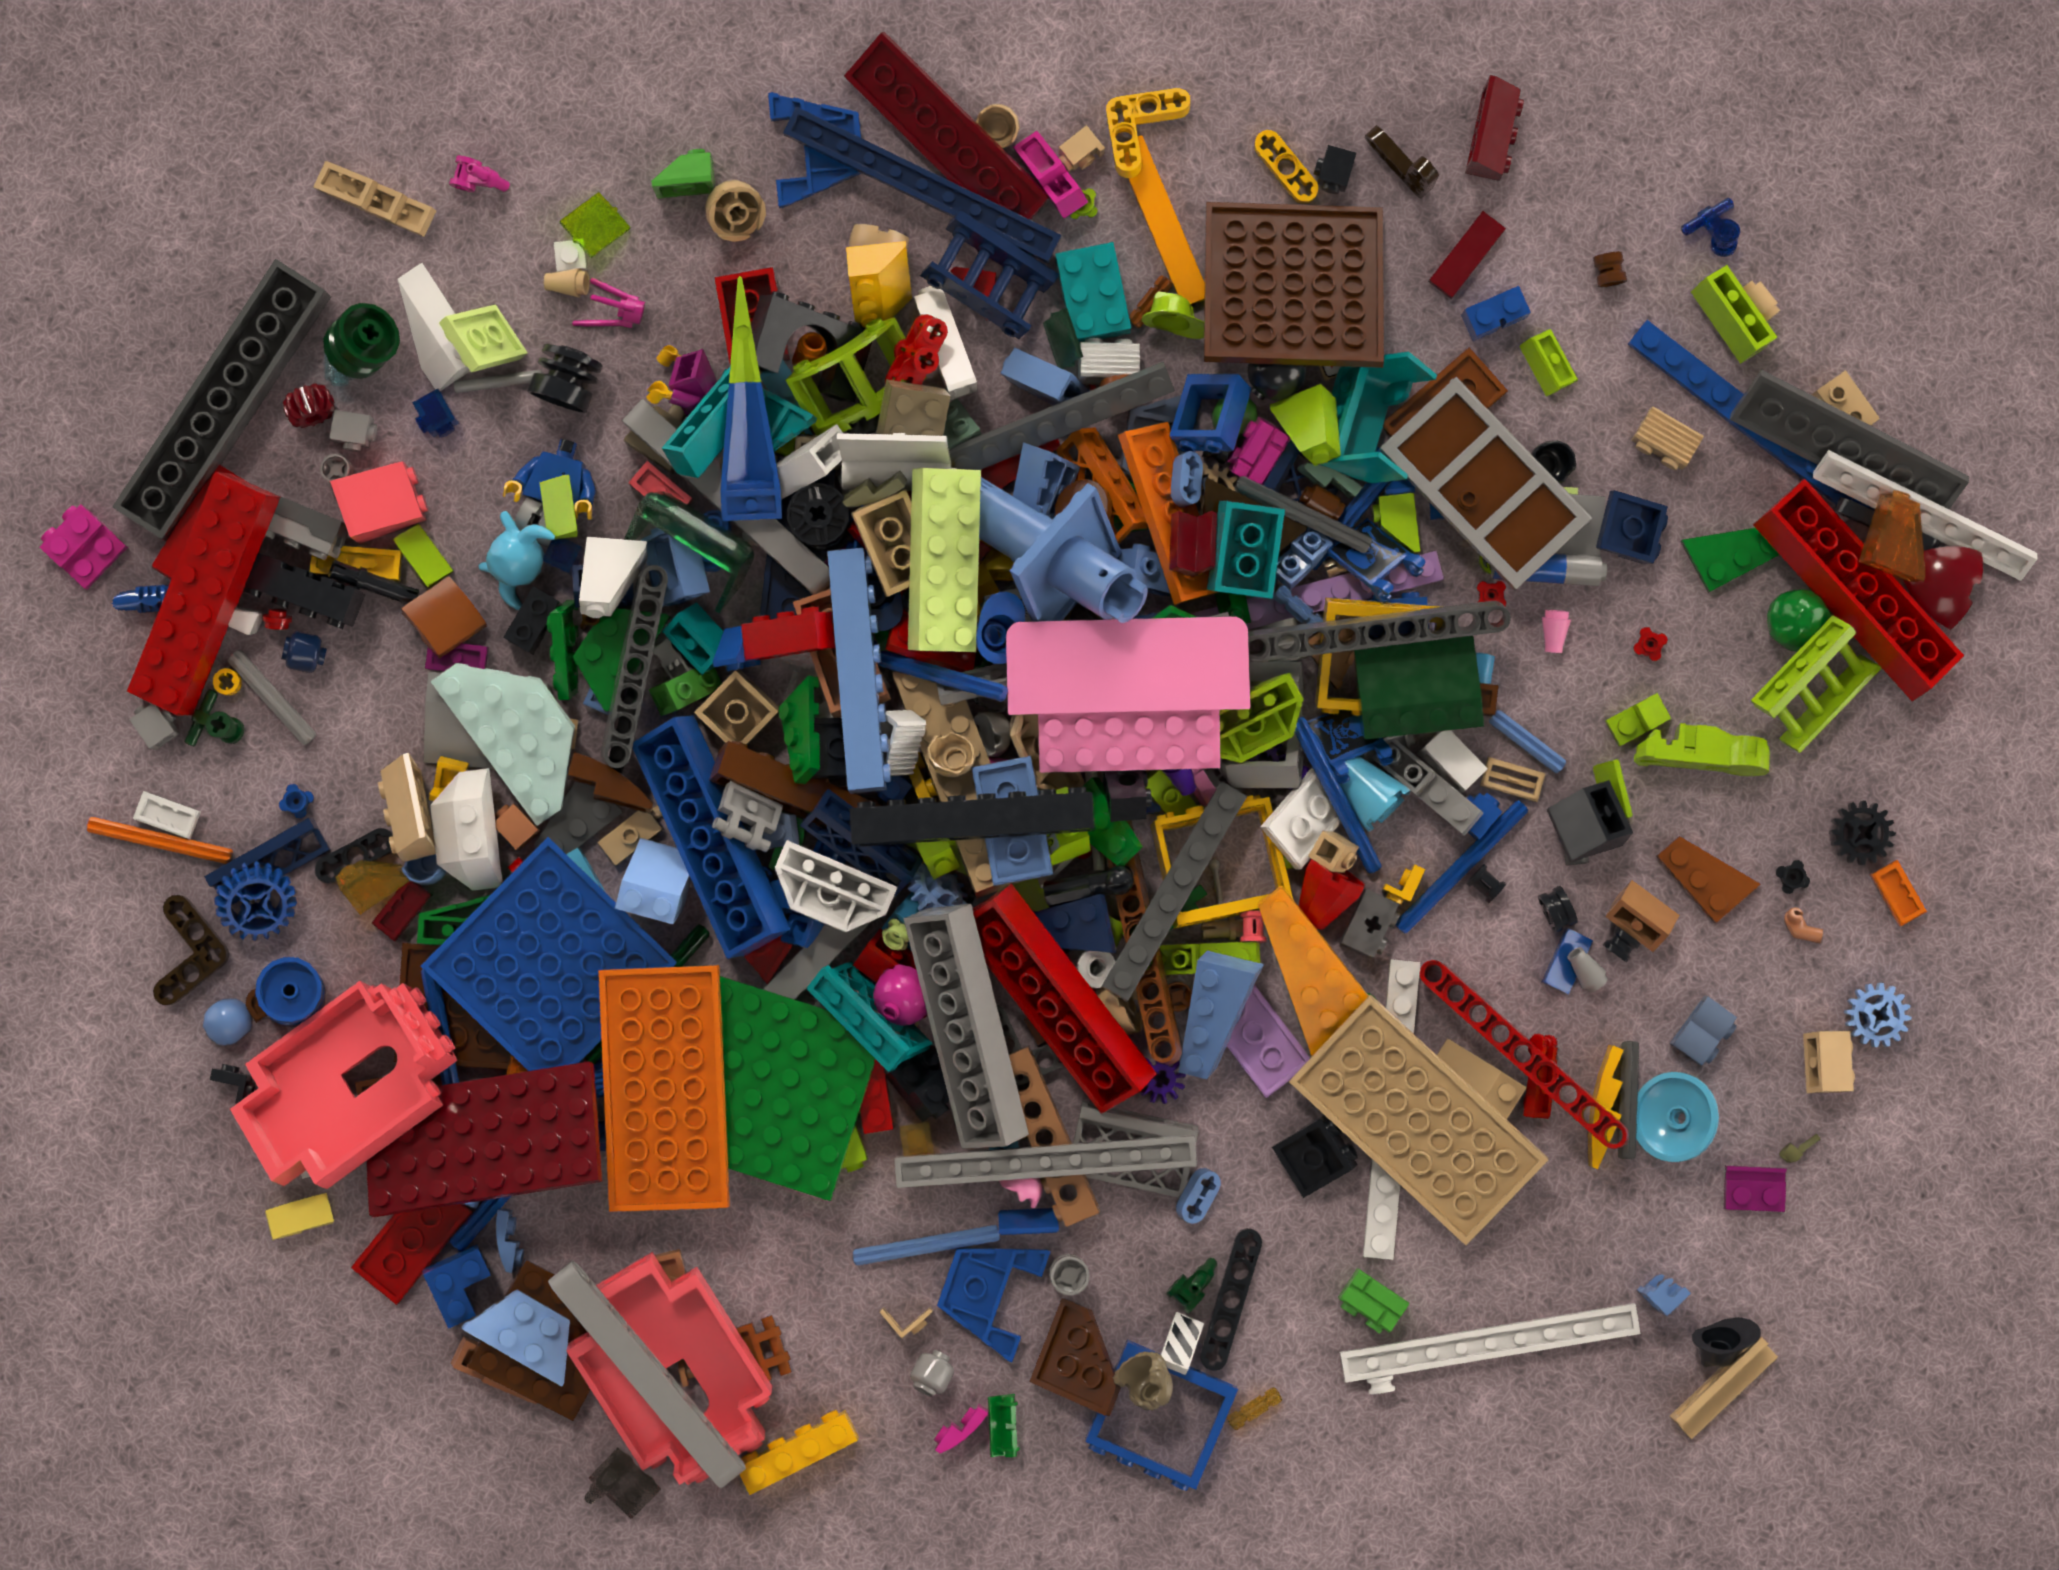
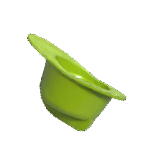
M1160 291L1154 295L1151 312L1142 316V322L1145 325L1191 339L1204 338V321L1194 317L1193 307L1186 298L1178 294Z

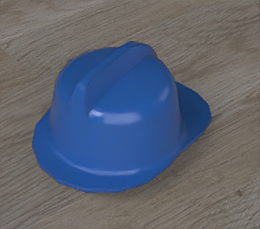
M998 592L990 596L983 605L979 623L977 624V648L987 661L994 664H1004L1007 662L1006 646L1003 647L1001 645L1006 640V633L1009 627L1016 622H1025L1023 602L1017 595L1010 592Z

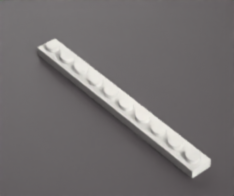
M1390 959L1385 1008L1414 1034L1420 962ZM1371 1159L1363 1257L1393 1260L1400 1184L1373 1159Z
M1632 1303L1340 1352L1344 1381L1347 1383L1641 1333L1636 1304Z

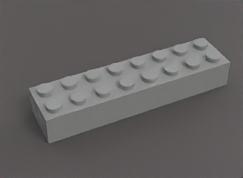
M971 904L926 908L903 918L961 1148L1008 1146L1029 1135L972 906Z

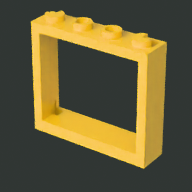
M1325 597L1323 622L1335 620L1336 615L1365 617L1437 608L1440 606L1382 603ZM1434 617L1429 621L1435 623L1434 631L1440 629L1443 625V619L1440 617ZM1322 633V636H1321V643H1322V641H1323V639H1324V634H1323V633ZM1332 653L1320 654L1315 696L1317 708H1322V712L1329 714H1338L1339 710H1351L1352 715L1359 716L1357 699L1327 697Z
M1260 795L1247 796L1236 816L1258 812L1262 825L1273 813L1270 797L1261 798ZM1203 806L1186 809V814L1175 816L1174 812L1159 815L1157 820H1154L1150 825L1163 880L1171 868L1163 831L1196 825L1204 811ZM1262 830L1275 888L1277 889L1282 885L1293 899L1283 854ZM1269 894L1185 912L1180 911L1173 923V928L1176 929L1238 916L1241 912L1260 911L1258 902Z

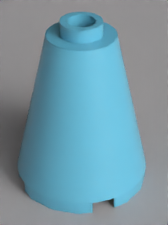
M1357 756L1345 761L1349 769L1348 776L1350 781L1340 784L1362 826L1370 832L1375 829L1371 824L1377 820L1382 823L1403 803L1404 799L1401 795H1409L1411 790L1370 762Z

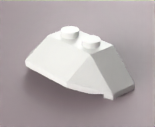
M486 768L459 772L430 805L437 865L473 891L498 888L503 882L490 770Z
M786 840L775 866V871L790 910L845 933L885 916L897 890V887L788 840Z

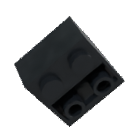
M1609 780L1582 788L1547 809L1570 863L1621 847L1633 834Z

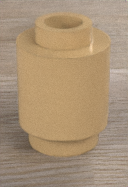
M1750 281L1743 287L1766 321L1780 311L1776 306L1778 302L1761 281L1757 284Z

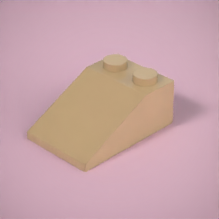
M1448 1038L1437 1054L1440 1059L1506 1119L1527 1088Z

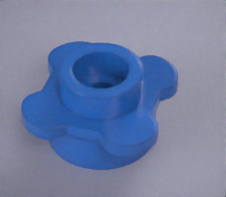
M290 784L286 788L287 792L284 794L283 800L279 802V807L282 811L294 813L296 818H304L307 814L306 809L309 803L314 801V795L310 791L304 792L300 790L296 784ZM298 798L299 803L295 804L294 799Z

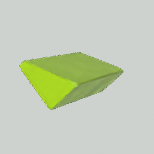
M1551 329L1535 335L1520 344L1519 347L1545 396H1550L1578 381Z
M562 475L539 482L546 528L555 535V539L577 537L578 531L570 476Z
M420 524L392 539L428 588L433 587L454 572Z
M1616 759L1594 765L1593 772L1596 784L1609 780L1626 818L1632 817L1633 814L1619 760Z

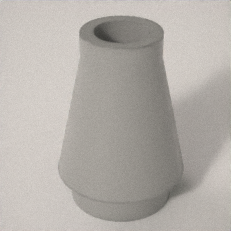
M1581 947L1572 950L1568 954L1567 958L1574 969L1581 988L1586 989L1588 992H1594L1605 985L1608 980L1605 975L1606 970L1585 953Z

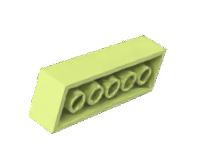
M912 469L908 650L976 652L981 470Z

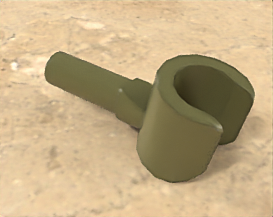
M1815 1134L1797 1148L1790 1142L1780 1151L1779 1155L1788 1163L1796 1162L1808 1148L1821 1139L1818 1134Z

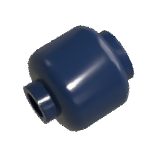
M295 631L291 637L286 636L281 659L286 660L285 664L289 669L312 673L316 670L317 664L323 666L327 648L321 647L322 640L319 636Z

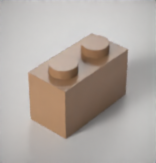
M1631 880L1617 895L1605 917L1654 952L1669 936L1680 915Z

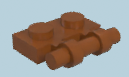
M772 1315L761 1319L764 1331L756 1333L753 1322L736 1328L769 1381L772 1380L770 1367L777 1365L781 1376L792 1372L788 1362L791 1360L789 1353L784 1351L779 1336L782 1334L780 1327L775 1325ZM768 1340L774 1356L765 1359L760 1342Z

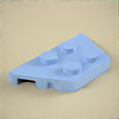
M516 1289L502 1301L493 1304L485 1312L473 1320L467 1321L461 1327L464 1331L559 1386H563L570 1320L520 1290Z

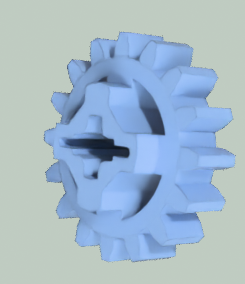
M921 864L914 878L910 881L912 884L908 886V890L915 894L911 897L912 901H918V910L967 904L964 899L968 897V894L961 891L964 884L957 882L958 875L956 873H947L933 880L926 864Z
M1877 983L1876 990H1874L1872 984H1866L1865 993L1860 989H1856L1855 994L1858 998L1847 1000L1852 1005V1009L1844 1010V1014L1851 1015V1020H1848L1845 1024L1846 1026H1854L1855 1029L1852 1031L1851 1036L1861 1035V1044H1867L1871 1040V1046L1878 1048L1881 1041L1885 1047L1890 1046V1038L1900 1041L1901 1038L1898 1032L1908 1031V1028L1903 1023L1912 1018L1904 1013L1905 1010L1910 1008V1005L1901 1003L1905 997L1904 994L1894 995L1896 987L1889 986L1885 991L1884 983ZM1881 995L1875 1003L1865 1002L1871 996ZM1892 1005H1894L1896 1009V1017H1894L1891 1009ZM1874 1010H1880V1014L1883 1016L1882 1020L1875 1021L1876 1016L1872 1014ZM1859 1013L1862 1014L1865 1022L1863 1026L1860 1023ZM1882 1027L1891 1029L1885 1034L1875 1035Z

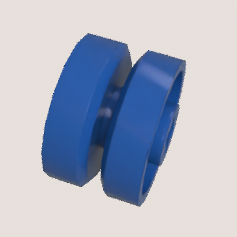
M283 957L272 961L261 971L256 981L255 994L259 1006L272 1021L282 1026L297 1027L322 1009L325 1004L326 990L322 978L310 963L300 958ZM289 987L292 990L295 987V993L292 996H288L285 992Z

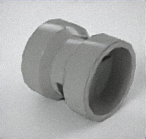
M331 454L321 462L320 472L322 477L330 483L332 480L353 475L354 467L342 455Z

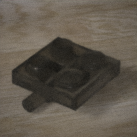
M617 1447L589 1477L592 1483L584 1498L587 1503L592 1504L598 1498H603L606 1495L632 1519L661 1488L649 1474L644 1473L634 1463L627 1453H624Z

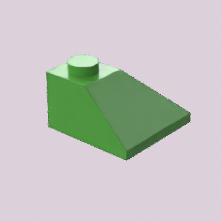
M704 149L689 150L686 155H680L651 181L657 199L710 194L715 188L711 153H705Z

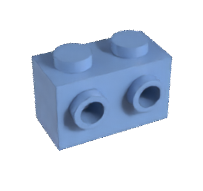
M1133 544L1131 549H1120L1122 553L1119 556V560L1136 571L1138 581L1147 586L1148 593L1159 596H1171L1157 552H1150V546Z

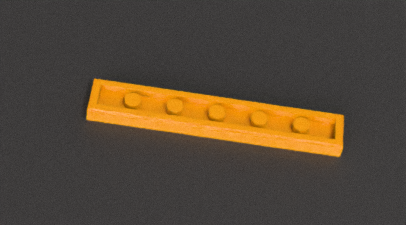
M1140 135L1138 136L1141 153V171L1137 176L1128 178V181L1169 278L1173 283L1176 294L1183 296L1191 305L1204 301L1205 282L1145 140ZM1129 152L1124 153L1126 167H1131L1132 163Z

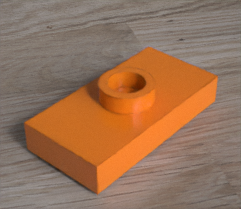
M1898 860L1870 874L1899 926H1903L1927 912Z

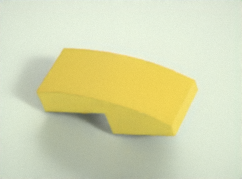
M327 1193L290 1202L265 1211L272 1240L300 1234L304 1230L329 1225L334 1222Z

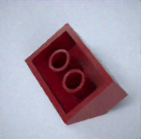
M1490 75L1482 91L1465 174L1500 181L1503 173L1508 174L1512 156H1508L1507 153L1509 144L1514 145L1518 128L1513 127L1515 116H1521L1524 99H1519L1521 89L1497 76Z

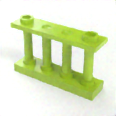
M1834 615L1751 699L1754 706L1772 718L1776 716L1780 718L1788 730L1779 739L1798 753H1801L1882 669L1877 663L1861 654L1857 657L1847 643L1856 634L1855 630L1851 625ZM1840 652L1849 666L1837 678L1827 663ZM1819 673L1828 685V688L1816 699L1807 687V684ZM1798 694L1808 709L1795 720L1786 706Z

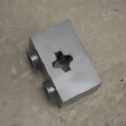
M1364 889L1339 943L1370 958H1374L1376 953L1381 955L1388 941L1384 935L1388 927L1394 928L1401 912L1397 911L1399 904L1371 890ZM1375 917L1377 918L1375 924L1379 928L1369 933L1367 932L1368 926L1364 922Z

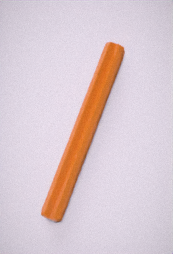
M90 817L87 824V831L90 833L223 864L231 862L233 850L96 817Z

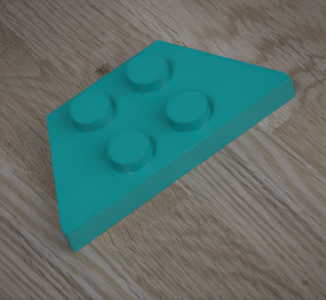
M762 388L766 394L764 400L775 452L814 424L817 418L804 409Z

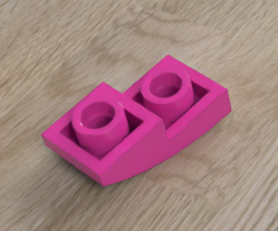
M978 1404L975 1410L970 1407L960 1421L964 1424L963 1428H960L953 1422L948 1428L943 1425L934 1438V1441L938 1443L935 1451L939 1454L943 1453L966 1439L988 1415V1410Z

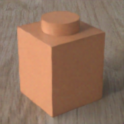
M506 804L495 814L497 819L495 821L496 829L518 851L541 832L536 824L516 804H513L511 807Z

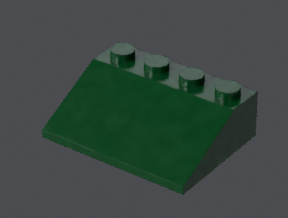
M1473 635L1354 650L1360 727L1364 739L1484 727L1482 695Z

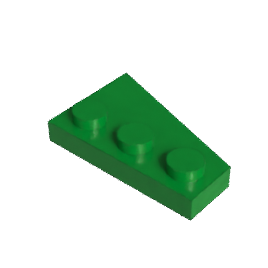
M1756 528L1681 540L1708 593L1780 555Z
M809 675L779 706V717L782 721L784 741L787 745L790 759L789 765L793 773L794 783L806 784L820 769L819 733L814 731L815 716L819 714V703H814V689L819 688V678Z

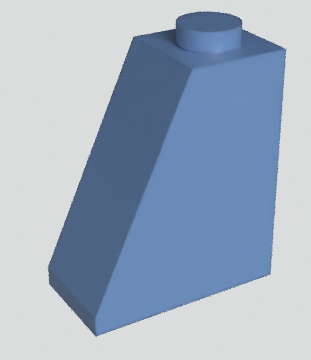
M1015 347L1003 363L1001 374L1010 383L1053 406L1090 391L1072 373Z

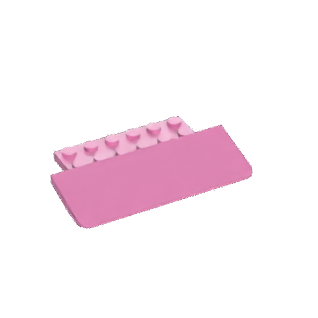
M1238 617L1131 619L1126 623H1120L1116 619L1029 621L1012 624L1006 633L1008 715L1038 714L1040 773L1220 768L1219 710L1250 709L1248 628L1245 622Z

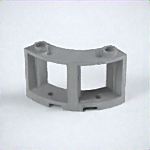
M1249 662L1250 686H1256L1270 678L1290 673L1301 695L1305 697L1302 662ZM1303 704L1301 707L1299 717H1305V714H1302ZM1294 733V736L1287 741L1285 762L1244 761L1239 763L1223 759L1222 774L1227 776L1228 784L1232 788H1300L1304 756L1301 755L1302 746Z

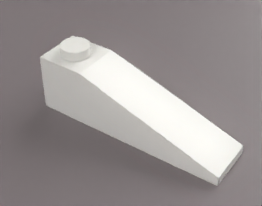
M423 263L399 277L398 283L421 369L438 393L469 373L470 370L463 364L461 356L453 344L445 337L444 330L439 324L444 317L456 313Z

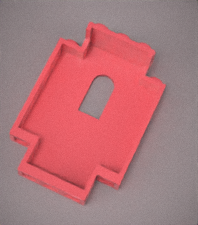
M359 981L245 1064L258 1089L230 1108L272 1182L285 1186L307 1170L315 1185L328 1189L443 1106L438 1097L441 1092L431 1079L458 1061L453 1053L455 1046L447 1035H442L438 1028L441 1025L439 1019L432 1011L428 1012L424 1005L427 1002L426 998L417 987L413 989L402 983L397 988L391 989L382 983L376 987ZM383 1047L393 1048L397 1054L395 1068L355 1097L343 1075Z
M651 1252L596 1285L665 1369L681 1359L685 1360L708 1397L709 1406L703 1414L738 1455L745 1451L751 1453L762 1446V1441L765 1440V1429L751 1406L758 1408L770 1399L772 1384L767 1379L698 1267L671 1282L659 1261ZM588 1332L568 1343L566 1352L642 1471L650 1466L652 1469L659 1467L669 1456L675 1465L673 1476L679 1485L684 1482L689 1485L694 1481L700 1483L709 1477Z

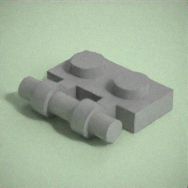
M730 781L725 785L718 811L728 815L727 821L716 817L712 828L720 831L721 835L728 839L735 838L744 842L747 848L752 850L757 848L767 852L771 842L762 838L763 832L771 835L776 831L783 805ZM739 821L752 826L751 831L749 832L738 827Z

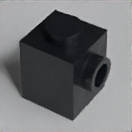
M1328 145L1324 159L1318 157L1313 174L1319 176L1317 183L1322 186L1323 191L1331 194H1339V191L1345 192L1356 152Z

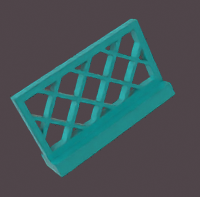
M852 961L835 968H831L829 965L822 967L806 989L888 1072L895 1070L900 1062L927 1051L933 1045L914 1024L896 1025L886 1020L880 1013L872 1010L878 1011L874 1005L873 998L876 985L863 972L854 967Z

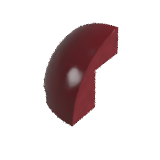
M1946 546L1917 553L1905 559L1897 566L1906 587L1918 604L1938 623L1951 630L1962 620L1973 604L1969 596L1973 586L1981 583L1983 557L1982 552L1975 549Z

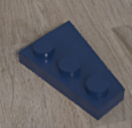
M1099 894L1034 912L1061 948L1117 953L1105 895Z

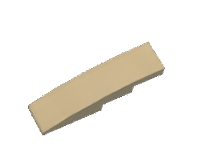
M325 161L313 186L327 195L422 237H425L436 213V210L431 206L408 198L403 193L380 185L370 178Z

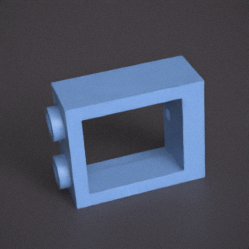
M681 520L669 521L664 523L662 527L651 529V535L641 539V541H647V566L658 565L666 571L668 576L662 607L683 604L710 592L694 522L682 524ZM650 570L651 585L656 587L660 581L659 574L654 570Z

